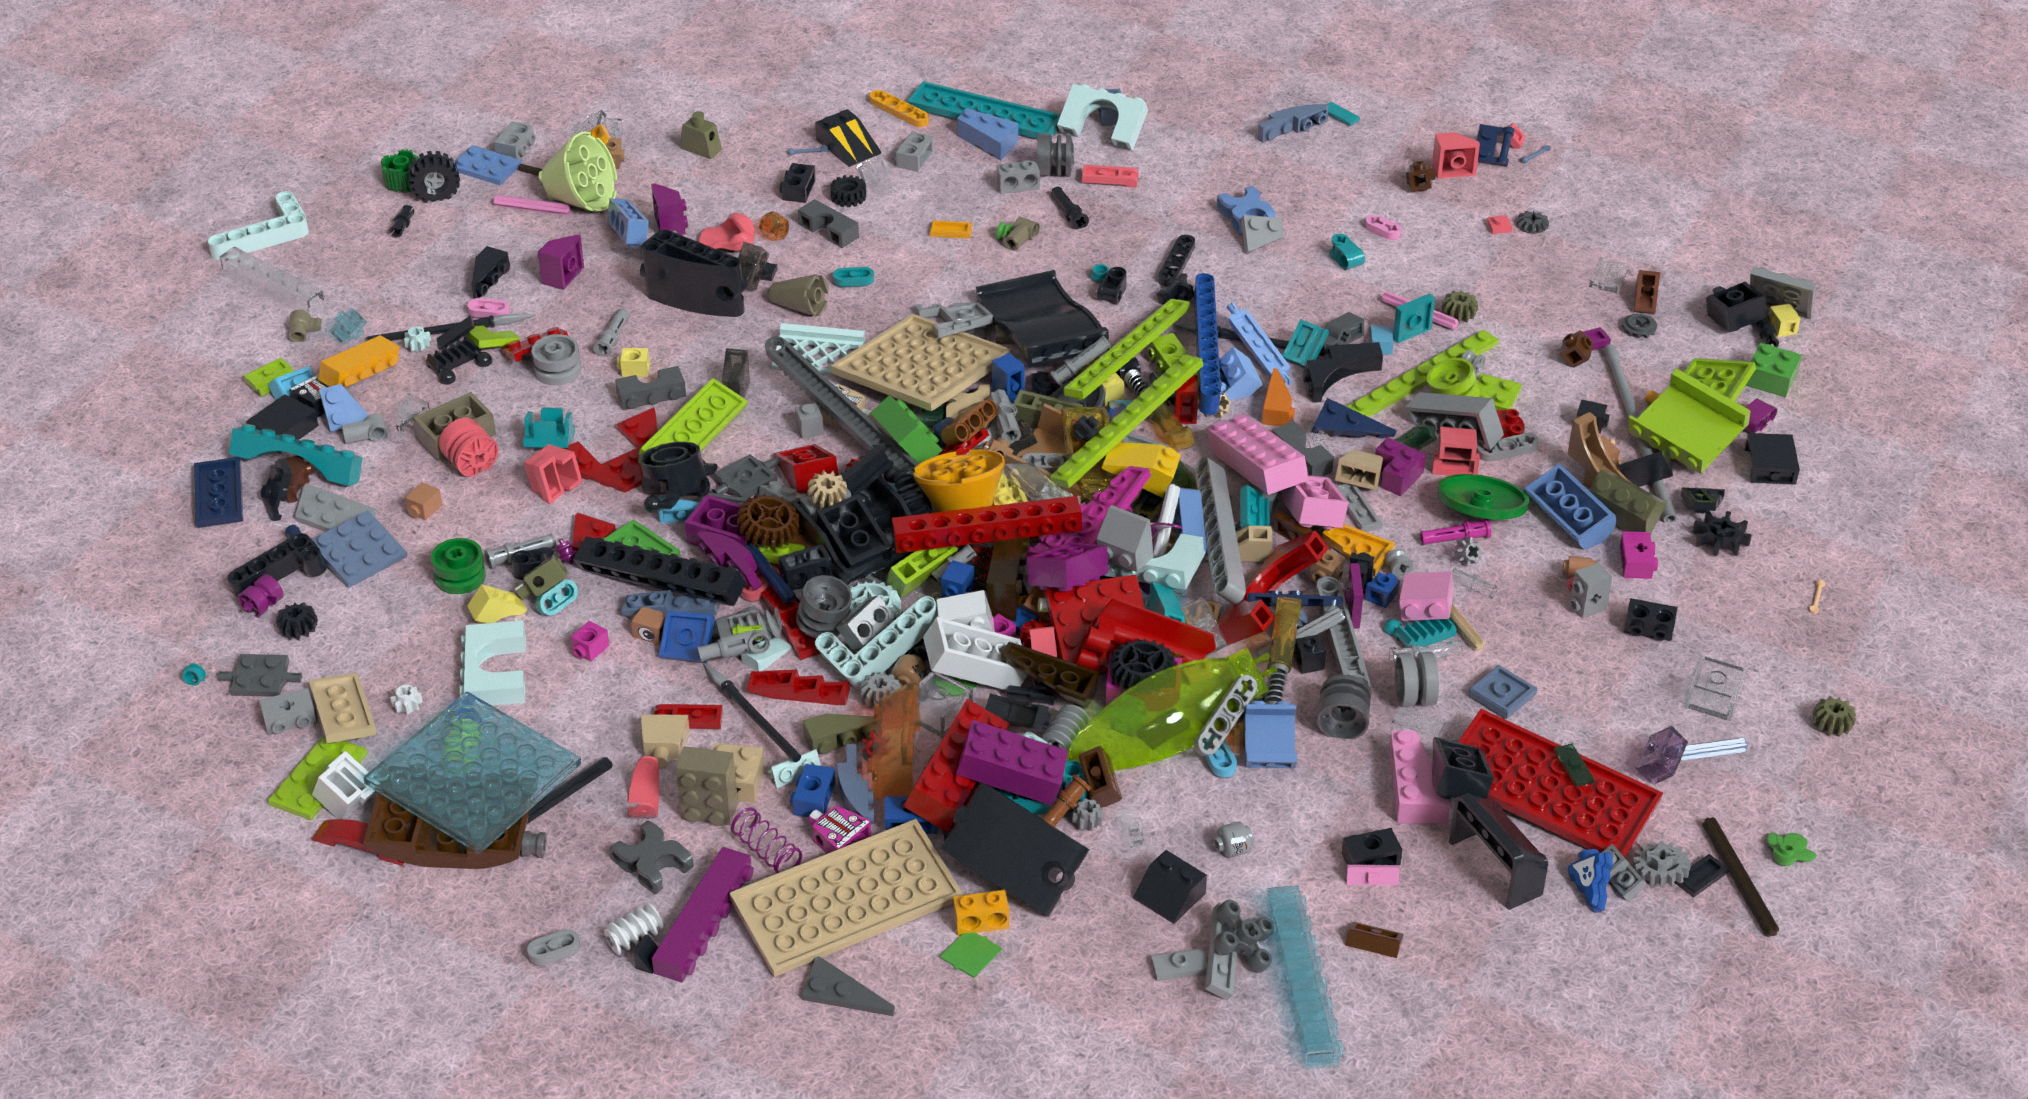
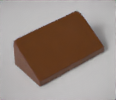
M1352 922L1348 929L1345 946L1397 958L1404 935L1403 933Z

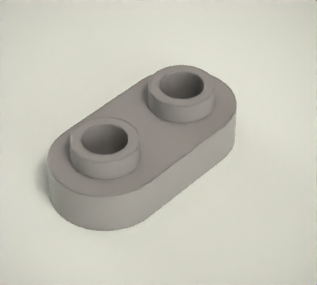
M569 929L535 939L527 947L529 960L535 965H545L572 956L580 949V939L575 931Z

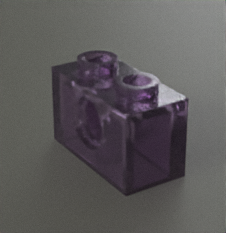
M1672 725L1650 735L1636 770L1651 784H1657L1674 776L1688 741Z

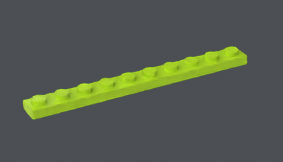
M1170 299L1064 387V396L1073 397L1076 400L1085 399L1190 310V302Z
M1483 329L1346 407L1371 417L1428 385L1427 374L1437 363L1445 359L1462 358L1467 350L1473 351L1475 355H1480L1497 346L1499 339Z
M1183 355L1079 451L1050 476L1051 483L1070 488L1203 366L1202 358Z

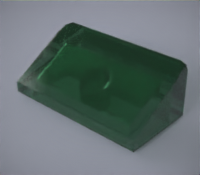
M1417 425L1394 440L1419 451L1437 438L1433 426Z

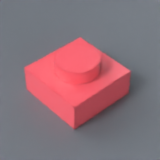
M1513 122L1508 125V127L1515 129L1510 145L1514 149H1519L1523 145L1525 135Z
M1507 215L1487 217V224L1492 234L1512 232V225Z

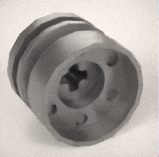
M1051 134L1037 135V165L1040 176H1050L1052 167H1056L1058 176H1061V167H1066V176H1071V170L1074 165V144L1071 134H1066V143H1061V134H1058L1056 143H1052Z
M821 575L808 580L803 587L801 602L796 613V622L799 628L808 636L816 639L825 632H831L837 637L840 632L836 626L847 617L852 603V592L848 585L833 576Z
M1344 674L1332 676L1324 681L1320 689L1317 724L1325 735L1333 738L1356 739L1366 732L1369 724L1371 690L1368 684L1358 677Z

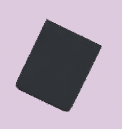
M647 934L643 936L633 952L636 969L653 974L652 957L657 951L658 946Z

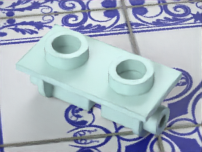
M817 749L801 754V759L798 762H793L789 759L771 766V769L768 770V775L771 779H774L776 787L779 788L796 781L798 773L803 772L805 764L821 766Z

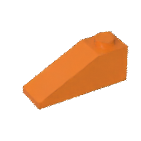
M1273 368L1263 406L1262 424L1282 426L1289 423V421H1294L1295 408H1292V397L1278 369Z

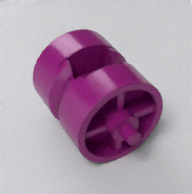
M263 574L253 582V586L247 587L238 594V602L243 611L251 613L256 610L258 613L254 616L257 618L268 610V606L275 605L284 597L283 590L278 581L267 574Z

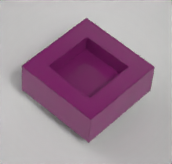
M1601 327L1583 331L1585 336H1588L1592 341V350L1604 348L1611 343L1610 337Z

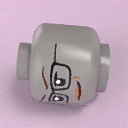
M1233 822L1220 826L1217 830V837H1214L1216 850L1222 852L1228 858L1248 853L1251 845L1254 843L1251 829L1242 822Z

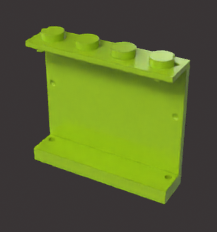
M1676 368L1671 373L1670 385L1637 419L1631 415L1628 417L1627 431L1633 436L1644 440L1653 448L1661 451L1668 450L1670 458L1676 459L1686 465L1687 468L1702 474L1749 425L1750 410Z

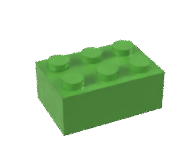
M889 395L871 412L873 417L919 464L937 456L942 451L937 444L939 439L900 398L895 401Z

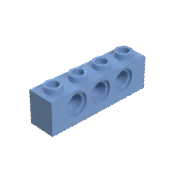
M609 198L607 222L627 246L639 247V245H642L647 240L648 220L629 199Z

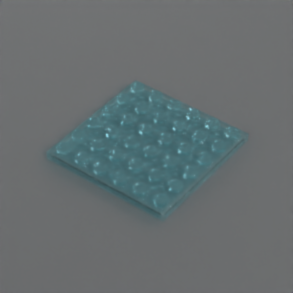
M466 691L363 778L365 785L480 854L581 765V757Z

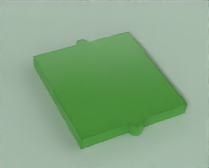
M975 932L964 933L940 958L953 965L955 970L960 969L975 978L1002 948L989 941L987 936L982 937Z

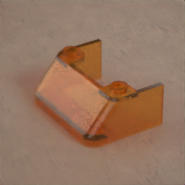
M912 682L882 697L879 700V704L874 705V719H877L873 758L868 757L867 772L872 773L873 799L909 796L913 790L912 763L915 734L920 732L921 723L919 683Z

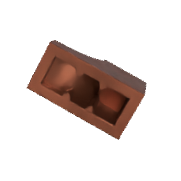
M1639 270L1635 288L1634 312L1656 313L1660 272Z
M298 455L282 459L287 460L292 472L286 497L288 503L297 501L298 491L306 483H310L309 475H312L309 462H304L303 457Z

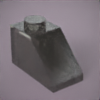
M726 348L722 384L744 399L750 385L748 350Z

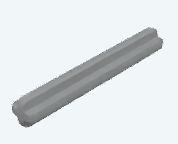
M1335 608L1280 638V655L1283 654V647L1287 639L1295 647V639L1318 635L1345 619L1342 611L1339 608ZM1272 643L1257 651V655L1262 663H1266L1274 658L1275 648H1271Z

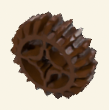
M764 493L760 497L758 494H755L753 498L748 497L746 502L742 503L737 514V528L740 529V535H744L746 541L752 540L753 546L760 544L762 549L765 546H769L772 550L775 545L779 548L783 544L788 545L791 540H794L799 529V514L796 513V507H791L790 501L784 502L783 496L776 498L774 494L767 496Z

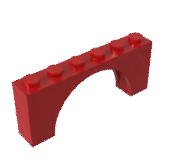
M1316 530L1280 544L1274 549L1246 584V593L1243 599L1238 604L1234 605L1231 603L1212 627L1224 644L1236 643L1262 633L1274 620V615L1261 599L1247 602L1248 593L1275 591L1301 570L1319 562L1329 548Z

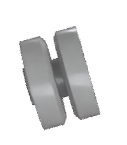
M553 334L537 340L532 346L534 374L540 382L547 385H564L574 381L581 374L582 366L579 358V345L572 337Z
M1419 652L1416 659L1411 653H1397L1394 674L1399 705L1401 707L1414 706L1417 699L1423 706L1436 705L1439 696V676L1434 653Z

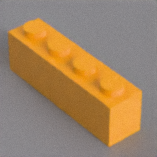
M381 335L320 361L318 380L329 387L341 384L346 388L396 365L399 360L400 346Z

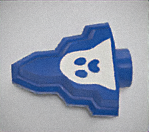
M1595 849L1581 851L1577 854L1578 861L1570 864L1567 870L1570 880L1576 883L1578 891L1585 894L1586 903L1594 913L1605 910L1607 900L1606 885L1610 881V869L1613 866L1612 853H1599Z

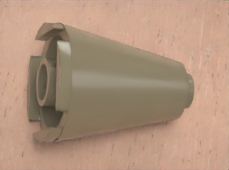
M813 274L775 282L768 289V297L772 303L811 316H820L828 303L825 300V294H828V286L822 275Z

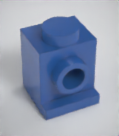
M1378 572L1374 579L1366 585L1365 600L1387 608L1399 592L1400 580L1392 573L1384 574ZM1375 593L1383 594V598L1376 596Z

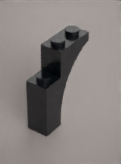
M1379 342L1328 345V354L1324 355V359L1307 360L1306 369L1302 370L1303 382H1307V396H1311L1313 403L1321 402L1325 392L1337 381L1358 373L1382 371L1383 353Z

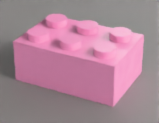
M1308 475L1309 481L1282 490L1280 499L1301 526L1312 527L1313 525H1318L1325 529L1343 528L1348 501L1328 477Z

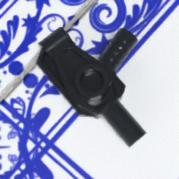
M1037 371V373H1032L1031 387L1034 393L1050 396L1052 392H1055L1060 387L1057 383H1051V380L1048 378V372Z

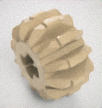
M823 470L821 475L815 473L813 479H810L808 483V497L812 499L813 505L820 504L821 509L824 506L829 507L841 502L846 498V482L843 481L842 475L835 476L834 471L827 474Z

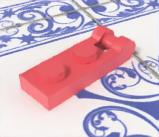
M1083 165L1082 183L1136 187L1139 172L1136 168Z

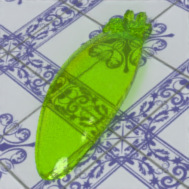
M1246 647L1226 658H1210L1186 662L1158 672L1123 692L1094 716L1072 741L1068 750L1067 761L1074 760L1080 762L1078 755L1097 746H1101L1110 756L1114 771L1141 767L1178 755L1194 747L1195 738L1236 678L1250 675L1256 680L1257 691L1252 698L1254 699L1269 691L1263 678L1278 670L1274 666L1260 673L1257 664L1271 658L1269 652L1253 659L1249 649ZM1247 682L1241 683L1243 685V689L1240 693H1237V695L1240 696L1242 692L1248 690ZM1229 699L1227 702L1228 710L1233 713L1237 710V703L1232 699ZM1215 719V729L1219 731L1224 727V722L1221 719Z

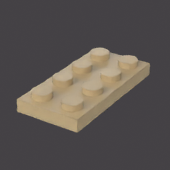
M358 673L309 680V689L326 743H338L344 740L376 735V726Z

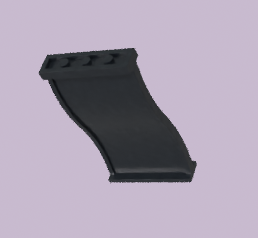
M1055 270L976 287L977 302H980L993 315V324L997 325L999 329L1006 332L1014 340L1025 357V363L1028 368L1074 358L1102 336L1109 342V330L1106 327H1102L1096 317L1086 307L1074 301L1065 292L1056 278Z

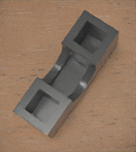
M815 199L798 209V224L811 232H815L820 228H827L828 241L840 248H844L859 238L858 222Z
M679 366L657 370L658 379L652 383L640 382L637 375L615 379L616 392L622 409H635L644 405L686 397L685 380Z
M1291 421L1272 430L1274 435L1305 456L1309 476L1322 477L1333 472L1334 456L1321 445L1305 448L1307 432L1296 422Z

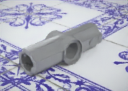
M997 389L995 392L990 393L988 398L994 401L997 406V415L992 419V425L999 430L1001 438L1012 444L1021 437V432L1015 418L1017 408L1010 403L1005 390Z

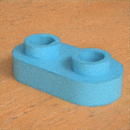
M1210 736L1209 739L1203 741L1205 744L1204 749L1210 748L1208 743L1214 736ZM1226 740L1223 741L1214 754L1204 756L1216 776L1227 778L1235 774L1237 760Z

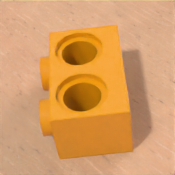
M1005 890L953 896V912L957 935L1009 929V906Z

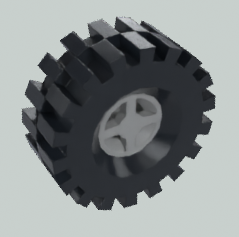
M427 151L428 155L424 156L421 153L419 154V159L415 157L412 160L413 164L410 163L408 166L409 170H407L412 194H416V198L419 200L423 198L425 203H428V200H432V202H436V200L443 201L446 197L448 200L451 199V193L456 194L457 188L460 186L459 172L452 157L449 158L446 153L441 155L440 151H436L435 154H432V151Z

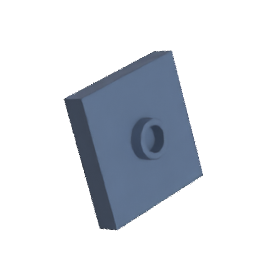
M1499 664L1469 688L1468 691L1469 696L1506 719L1537 694L1535 686Z

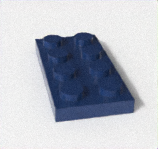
M240 457L194 463L195 521L197 528L244 521Z

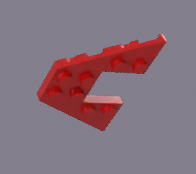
M654 407L616 424L617 430L636 448L600 464L579 441L570 444L568 448H563L575 453L581 478L591 479L599 482L600 485L613 487L624 493L641 486L642 476L638 463L639 451L658 432Z

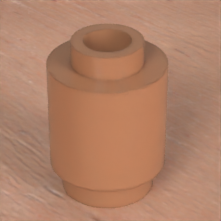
M1569 556L1568 560L1563 561L1562 574H1567V579L1574 577L1576 570L1597 564V561L1588 557Z

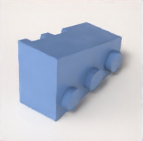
M967 108L957 118L958 137L974 146H979L984 152L991 153L1000 161L1018 142L1017 122Z

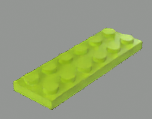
M712 378L640 449L639 455L661 444L684 441L699 445L702 452L746 408L748 401Z

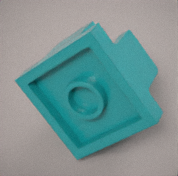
M543 407L541 408V421H535L533 424L532 411H528L524 418V447H545L548 444L560 448L569 447L575 434L572 412H567L564 418L563 408Z

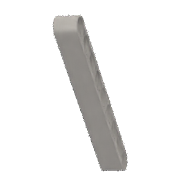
M1202 457L1197 462L1194 472L1197 490H1200L1206 545L1213 588L1217 595L1235 605L1245 596L1246 587L1225 469L1211 459Z

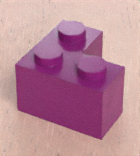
M1389 437L1376 448L1375 455L1383 457L1381 488L1401 497L1424 473L1426 454Z

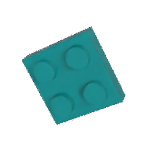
M1429 293L1396 307L1393 340L1395 342H1403L1432 329L1435 297Z

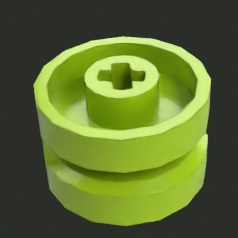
M1464 358L1445 359L1434 365L1427 374V383L1432 393L1480 396V386L1476 379L1474 367L1470 361Z

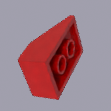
M817 444L773 453L774 457L779 460V467L790 487L797 492L799 491V493H808V483L810 479H813L815 473L821 475L823 470L827 474L834 471L835 476H839L836 456Z

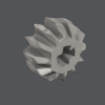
M885 671L882 674L874 672L873 676L866 675L865 680L861 682L860 698L862 703H865L867 709L874 705L876 711L879 707H883L887 711L888 705L895 707L896 701H900L899 680L894 678L893 674L886 675Z

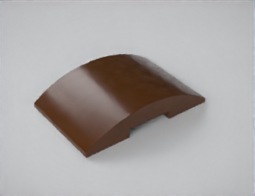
M385 767L365 835L364 846L395 860L423 867L484 869L510 863L519 859L523 834L526 830L536 788V780L486 776L485 782L436 778V771Z

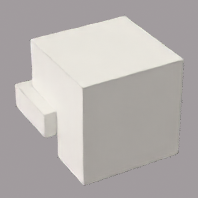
M345 751L329 764L326 771L318 777L312 796L337 819H344L359 805L364 804L379 791L381 783Z

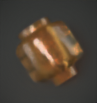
M771 211L760 219L759 230L770 240L778 241L788 235L789 222L779 213Z

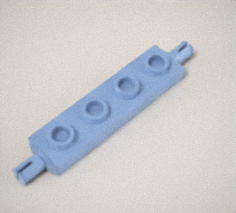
M1234 302L1229 303L1227 309L1232 314L1229 317V324L1270 379L1273 368L1278 369L1285 385H1290L1292 379L1287 374L1290 372V365L1249 311L1239 310Z

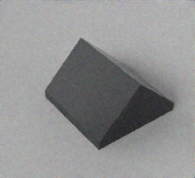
M1668 450L1659 451L1618 465L1621 473L1638 487L1673 476Z

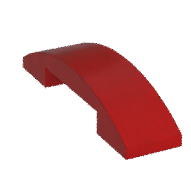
M348 819L326 820L311 838L312 841L333 847L340 843L378 854L380 860L403 866L405 863L384 856L364 846L368 823Z

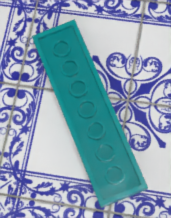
M925 81L919 85L907 100V103L925 112L957 119L966 108L991 114L1002 119H1009L1018 123L1019 135L1036 139L1038 134H1051L1052 137L1058 130L1057 124L1061 116L1058 113Z

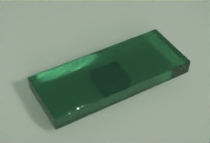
M1573 743L1554 747L1556 756L1575 787L1594 783L1595 779Z

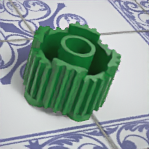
M408 149L399 150L398 154L390 155V157L389 155L383 156L381 168L386 188L393 191L401 190L403 192L405 190L411 192L407 170H409V164H413L412 160L415 157L419 159V157L415 154L413 155L412 150L408 151Z

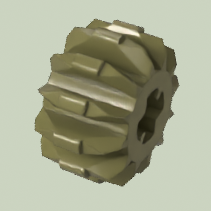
M1452 291V293L1446 294L1442 302V312L1457 319L1459 323L1461 320L1468 323L1469 319L1474 320L1478 311V301L1476 296L1470 295V292Z
M1829 696L1827 699H1820L1816 707H1814L1812 714L1814 726H1819V732L1827 730L1829 736L1833 732L1838 737L1842 733L1848 734L1856 721L1855 707L1850 706L1849 701H1841L1840 697L1833 699Z

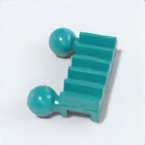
M1389 619L1383 626L1386 634L1394 636L1397 641H1402L1407 653L1455 637L1457 628L1449 619L1422 620L1421 623L1415 620L1413 626L1407 623L1405 628L1402 627V624L1397 619Z

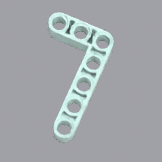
M284 191L276 195L275 198L280 217L211 236L208 239L211 257L214 260H224L306 236L309 233L306 215L294 194Z
M925 596L920 598L855 655L831 632L820 634L815 641V646L824 659L849 682L851 687L860 689L861 682L865 680L866 675L873 676L874 672L882 674L899 657L904 655L923 638L933 621L938 617V607L932 597Z

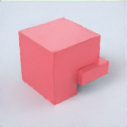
M1440 427L1438 451L1434 450L1432 474L1448 476L1455 474H1478L1480 457L1479 454H1476L1477 434L1475 429Z
M548 444L524 462L532 491L542 495L543 501L551 504L565 493L564 489L571 491L583 482L573 451Z

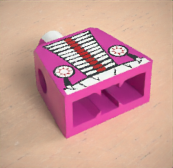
M834 806L825 815L818 810H814L808 818V822L813 825V841L826 854L871 837V821L839 806Z

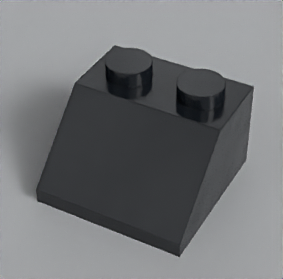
M1165 850L1149 865L1133 899L1175 924L1206 894L1207 874Z

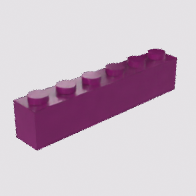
M726 847L721 848L653 955L654 974L683 983L687 975L693 974L696 960L699 956H703L706 953L709 939L717 935L720 921L722 918L726 919L730 913L732 902L729 893L742 888L745 881L749 882L753 876L754 868L751 866V855Z

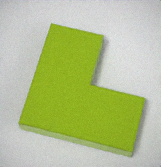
M475 326L473 330L465 334L479 348L507 346V343L519 340V336L512 330L491 332L485 326Z

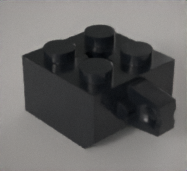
M1746 281L1727 289L1721 286L1713 288L1714 294L1706 298L1707 315L1729 332L1738 331L1742 327L1755 324L1767 318L1765 296Z

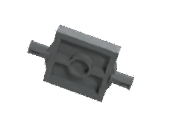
M749 454L714 473L715 480L721 485L712 489V492L716 494L729 492L735 497L742 498L752 497L759 493L760 486L768 485L772 481H778L777 475L770 471V469L778 466L779 460L773 457L763 462Z
M240 654L235 670L219 671L218 679L219 681H233L230 690L232 696L273 697L281 695L282 688L287 682L301 683L302 672L290 673L287 671L290 662L288 655Z

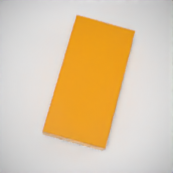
M932 220L930 237L970 239L972 223Z

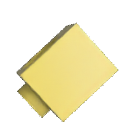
M1791 304L1770 307L1768 317L1770 318L1771 325L1776 329L1777 337L1798 333L1801 318Z
M623 348L621 357L617 358V368L621 369L622 377L632 375L648 377L650 366L648 348Z

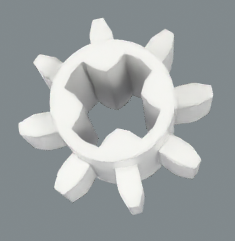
M411 685L399 686L394 690L395 696L390 697L392 706L395 707L397 713L401 711L409 714L419 710L418 704L423 703L421 693H418L417 687H412Z

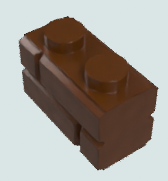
M1097 746L1078 755L1085 781L1091 787L1089 791L1090 798L1096 800L1100 808L1121 801L1123 798L1112 767L1111 758L1101 746Z

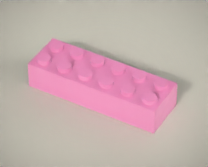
M1246 414L1235 415L1233 419L1218 421L1213 426L1206 428L1210 451L1267 495L1309 481L1305 456Z

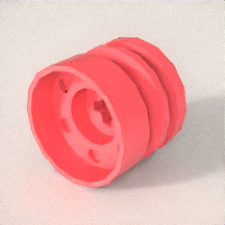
M465 417L451 422L439 437L438 445L440 452L464 476L472 477L477 472H482L483 469L491 468L498 457L499 449L497 443L474 419Z

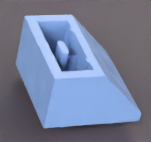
M1232 347L1219 360L1221 394L1226 393L1229 400L1250 397L1263 385L1250 358L1236 348Z

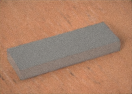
M1346 483L1336 486L1348 501L1347 513L1359 530L1369 532L1382 528V522L1356 485Z

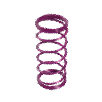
M745 808L734 817L731 824V832L735 836H739L743 843L748 844L750 850L755 851L759 858L765 859V863L773 867L777 874L780 873L778 870L779 864L789 853L791 855L784 862H787L794 852L798 851L799 857L793 867L800 865L803 857L802 851L792 843L786 845L787 838L785 836L777 837V828L769 829V821H761V814L755 808ZM754 811L755 813L749 815L740 827V832H735L734 827L737 820L744 813ZM755 815L753 822L747 828L751 831L748 842L744 841L742 838L744 833L741 832L745 822ZM766 822L768 827L762 836L758 838L759 841L756 849H753L750 846V843L753 842H750L751 834L758 825ZM775 830L776 836L766 846L767 850L765 857H763L758 852L761 850L758 849L759 843L766 833ZM784 838L785 842L782 848L775 854L776 857L773 865L769 864L767 852L770 846L777 839ZM789 845L793 846V848L784 851L777 859L778 855L784 848H786Z

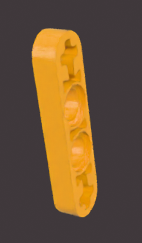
M874 90L870 92L869 101L872 105L913 126L925 127L929 124L927 112L885 91Z

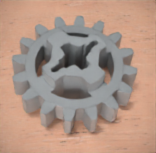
M1651 841L1649 842V847L1641 845L1640 851H1635L1633 868L1641 875L1644 881L1650 880L1651 886L1658 883L1663 888L1666 883L1671 887L1674 886V881L1683 883V877L1688 878L1691 864V860L1688 859V852L1682 853L1683 847L1674 848V843L1671 842L1666 845L1663 841H1660L1657 845Z

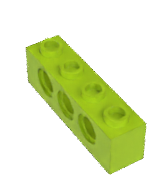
M1174 333L1158 336L1150 343V348L1147 349L1149 359L1155 361L1157 370L1163 374L1183 355H1189Z

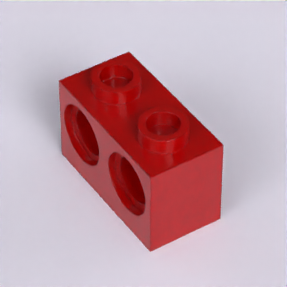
M1198 375L1190 377L1175 391V424H1197Z

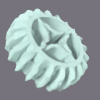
M865 580L863 584L856 582L854 587L848 586L852 592V603L847 616L864 600L877 595L881 597L895 618L900 616L901 600L897 591L893 590L891 585L885 586L884 582L877 584L875 580L872 583H867ZM873 613L874 620L876 621V615Z

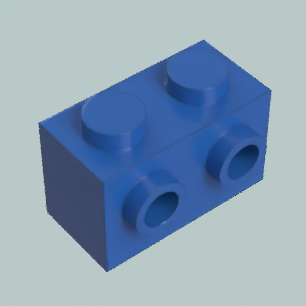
M1008 353L992 360V392H995L997 389L1005 390L1010 403L1013 404L1019 391H1025V366L1019 359Z

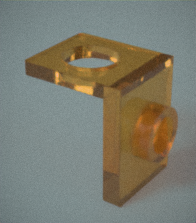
M1236 722L1228 734V745H1232L1234 753H1239V747H1245V740L1242 737L1245 730V722Z

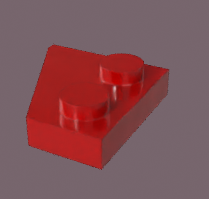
M577 512L573 532V551L579 550L586 536L604 539L616 530L615 524Z

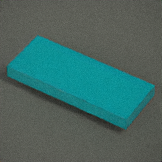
M1333 102L1327 104L1329 106L1328 115L1348 126L1360 120L1358 115Z

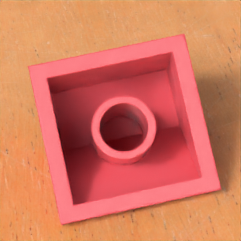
M1456 132L1435 134L1432 167L1435 170L1437 179L1475 176L1480 143Z

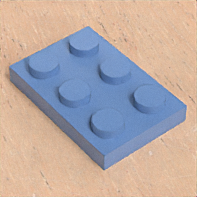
M472 145L454 163L457 164L458 172L501 185L519 168L522 160Z

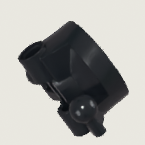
M684 441L661 444L643 452L638 458L643 492L645 494H666L663 501H660L657 496H648L644 500L645 510L649 513H656L660 509H671L676 505L681 496L705 497L710 490V482L707 475H712L717 471V464L706 463L702 459L699 445L692 442Z

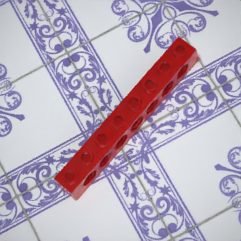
M1069 496L892 518L893 538L896 552L903 553L1082 531V511L1078 497Z

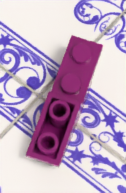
M699 531L697 533L701 541L698 543L700 549L705 555L709 554L708 556L713 563L721 567L727 568L732 566L738 569L746 584L748 583L753 590L761 586L754 572L759 567L751 552L743 545L718 533Z

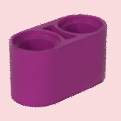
M1756 398L1745 407L1750 410L1749 425L1744 430L1749 433L1762 431L1770 420H1774L1777 408Z

